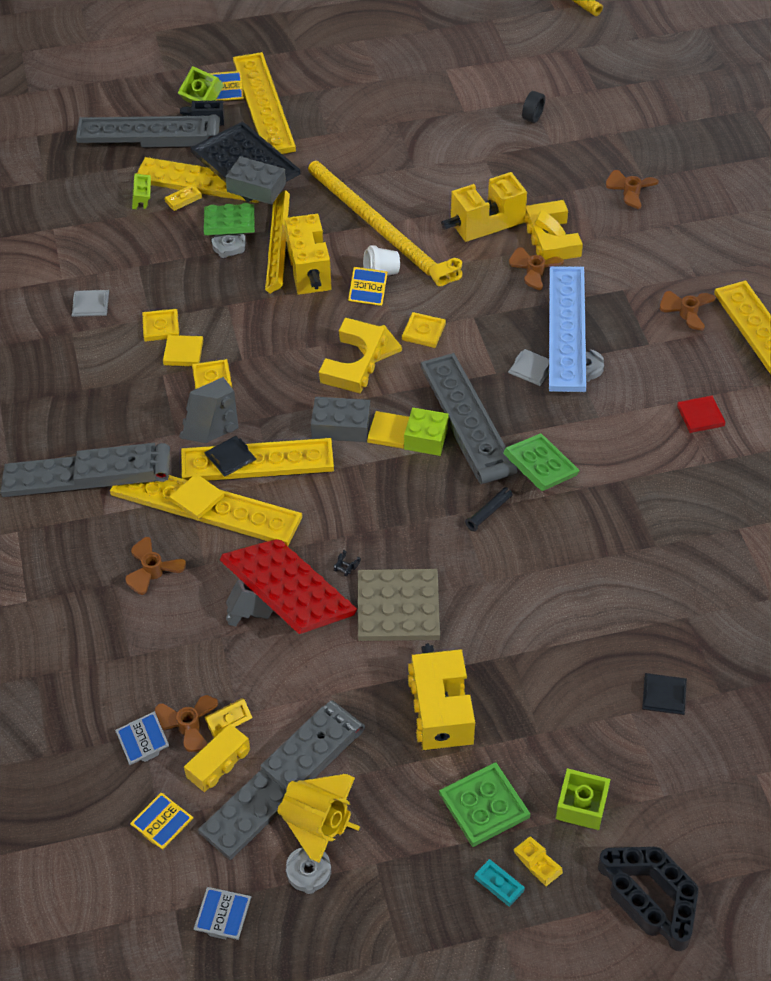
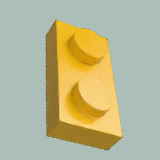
M192 184L166 196L165 202L175 211L201 199L202 195Z
M241 698L204 718L212 736L216 737L229 724L236 727L250 720L252 715L245 700Z

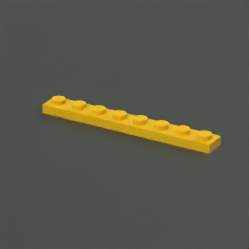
M286 190L281 192L273 202L265 290L270 294L275 290H279L283 285L286 249L285 218H288L290 193Z

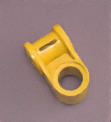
M451 258L445 262L435 264L429 269V274L436 285L440 287L453 281H458L462 278V261L458 258Z

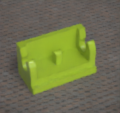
M134 174L132 209H137L140 202L143 203L144 209L147 208L148 199L150 200L151 175Z

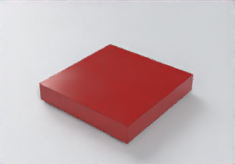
M713 396L680 401L677 404L689 433L725 426L726 422Z

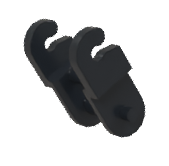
M345 550L340 553L338 561L333 567L335 572L340 570L344 572V576H348L351 570H355L360 564L361 558L357 557V560L349 564L343 561L347 554ZM344 564L348 567L347 569L341 567V565Z

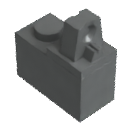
M241 580L236 581L226 601L228 606L226 620L231 626H237L242 617L249 618L250 615L255 618L269 619L273 611Z

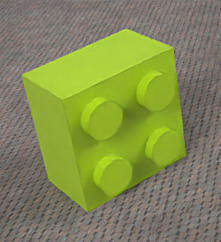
M192 66L178 94L184 101L191 104L192 101H214L220 94L224 84L218 77Z
M412 408L404 434V450L441 456L448 431L449 414Z
M567 768L557 807L556 820L599 830L611 779Z

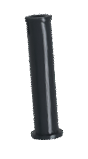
M504 487L471 518L465 520L466 526L471 531H477L481 523L513 496L512 491L509 490L506 493L508 488Z

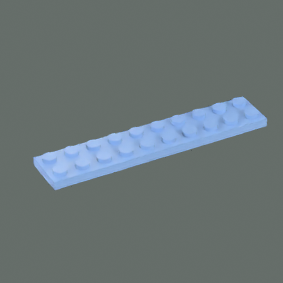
M550 267L549 391L586 392L584 267Z

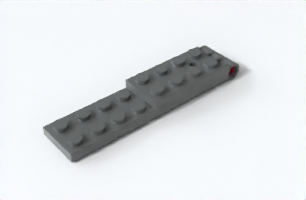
M217 115L79 117L76 140L77 143L141 142V147L195 146L219 133L220 118Z
M455 353L421 362V369L444 413L449 414L448 425L479 483L485 484L517 474V467L503 454L506 446Z
M155 443L81 450L77 451L74 457L8 463L4 465L0 493L2 497L153 481L164 482L169 478L170 446L165 443L157 445Z
M329 701L260 765L261 770L198 829L199 834L231 860L278 815V806L283 801L284 795L287 792V785L291 781L315 779L348 745L362 734L365 725L335 701Z

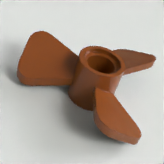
M619 170L612 171L606 181L608 189L624 190V202L636 209H641V202L639 200L640 189L659 184V180L653 177L645 178L642 181L636 176L626 178Z
M522 247L517 248L509 260L511 267L527 269L524 282L537 290L543 289L541 278L544 275L545 267L564 264V260L560 257H552L545 260L540 255L529 256Z
M666 291L660 303V310L662 312L680 311V316L686 320L688 327L703 331L705 325L697 316L699 306L715 301L716 296L701 293L697 297L689 295L681 299L672 291Z
M145 537L136 543L131 550L132 555L141 561L142 568L128 574L125 580L126 584L136 593L144 595L148 590L150 579L153 580L161 577L163 570L181 573L185 570L186 561L184 559H176L162 562L161 556L152 551L151 538Z
M204 695L200 697L194 708L184 707L178 712L161 703L156 706L155 713L162 730L178 727L180 733L184 735V748L189 752H200L208 743L199 733V717L215 709L218 706V700L209 695Z

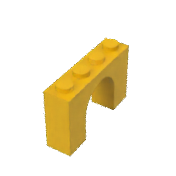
M564 200L526 206L524 223L527 224L528 234H531L532 244L536 246L537 255L542 256L545 260L552 257H560L563 260L581 257L583 243L578 233L561 236L550 235L544 232L543 228L534 224L541 210L552 216L559 224L567 223L568 209Z
M345 318L339 329L340 342L358 346L366 353L359 361L354 363H341L325 358L319 370L320 383L361 394L363 387H366L368 384V377L374 371L376 359L379 360L381 349L386 345L388 336H386L384 327Z

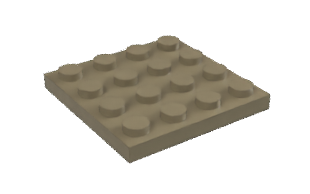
M437 569L358 570V641L440 640Z

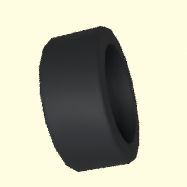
M531 91L528 94L522 109V118L524 120L536 123L540 119L545 106L546 98L544 94L536 91Z

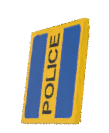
M241 71L210 73L218 77L224 84L216 100L244 99Z
M354 267L348 301L382 306L388 272Z
M160 793L130 825L142 833L151 843L163 850L188 825L193 817L163 793Z

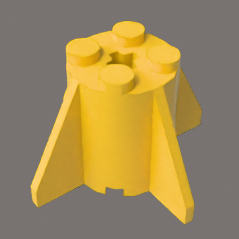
M348 774L304 781L299 780L297 782L291 781L287 785V792L284 795L283 801L278 806V814L282 815V818L287 822L309 858L320 863L328 841L335 840L334 836L337 834L341 835L347 826L358 831L360 829V826L349 822L351 811L347 810V804H350L346 798L355 777Z

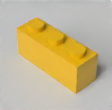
M229 724L184 766L186 778L203 792L214 787L223 774L230 772L234 764L249 753V738Z

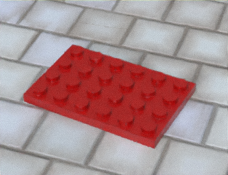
M275 539L221 555L220 561L298 634L354 616L357 608L349 600L344 598L336 588L324 580L321 575L314 571L309 564L305 563L282 540Z

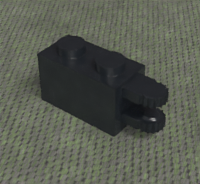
M223 100L192 101V106H184L179 109L182 116L217 115L220 118L219 126L225 123Z

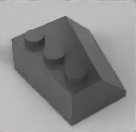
M224 377L190 392L186 407L188 411L187 416L183 419L182 423L184 428L183 431H180L179 435L181 439L207 443L239 428L235 393Z

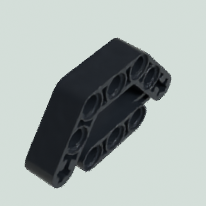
M616 847L602 850L598 869L602 875L607 876L612 881L610 888L611 897L646 934L656 936L661 933L673 950H685L689 945L693 932L699 893L697 884L659 847ZM631 859L634 860L636 863L631 864L627 860ZM650 859H656L659 863H653ZM666 875L673 876L675 879H668ZM630 876H650L674 901L671 922L665 917L663 910ZM617 885H622V886H624L626 889H625V890H621V889L617 888ZM682 892H688L691 896L687 897ZM633 902H639L642 906L637 907ZM678 913H685L688 917L683 918ZM649 919L657 920L658 924L651 923ZM679 929L683 930L681 938L678 937Z

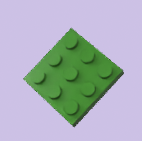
M242 203L241 205L226 204L224 206L209 205L204 207V235L255 232L254 204Z
M541 433L505 448L503 452L541 491L577 476L580 471Z
M496 762L439 790L440 797L472 847L530 818V812Z

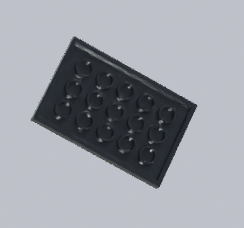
M243 121L191 147V153L225 183V176L240 156L284 168L286 182L301 175L300 169ZM243 197L247 202L254 200L247 197Z

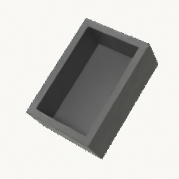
M241 156L225 176L227 192L268 204H273L286 185L284 168Z
M315 397L311 420L312 439L331 438V440L367 442L371 416L370 400Z

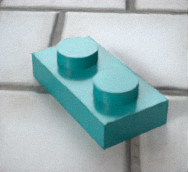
M490 859L478 870L474 879L509 907L524 892V886Z

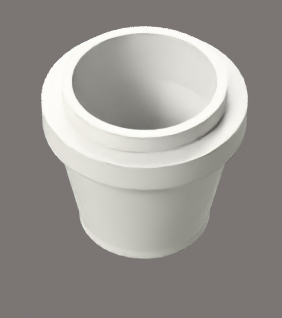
M375 245L369 246L364 253L363 267L387 271V276L398 274L400 269L399 253L397 251L377 248Z

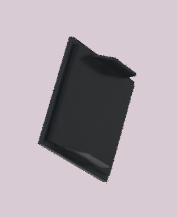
M237 436L204 452L224 477L256 460L245 442Z
M645 673L642 710L685 715L687 678Z

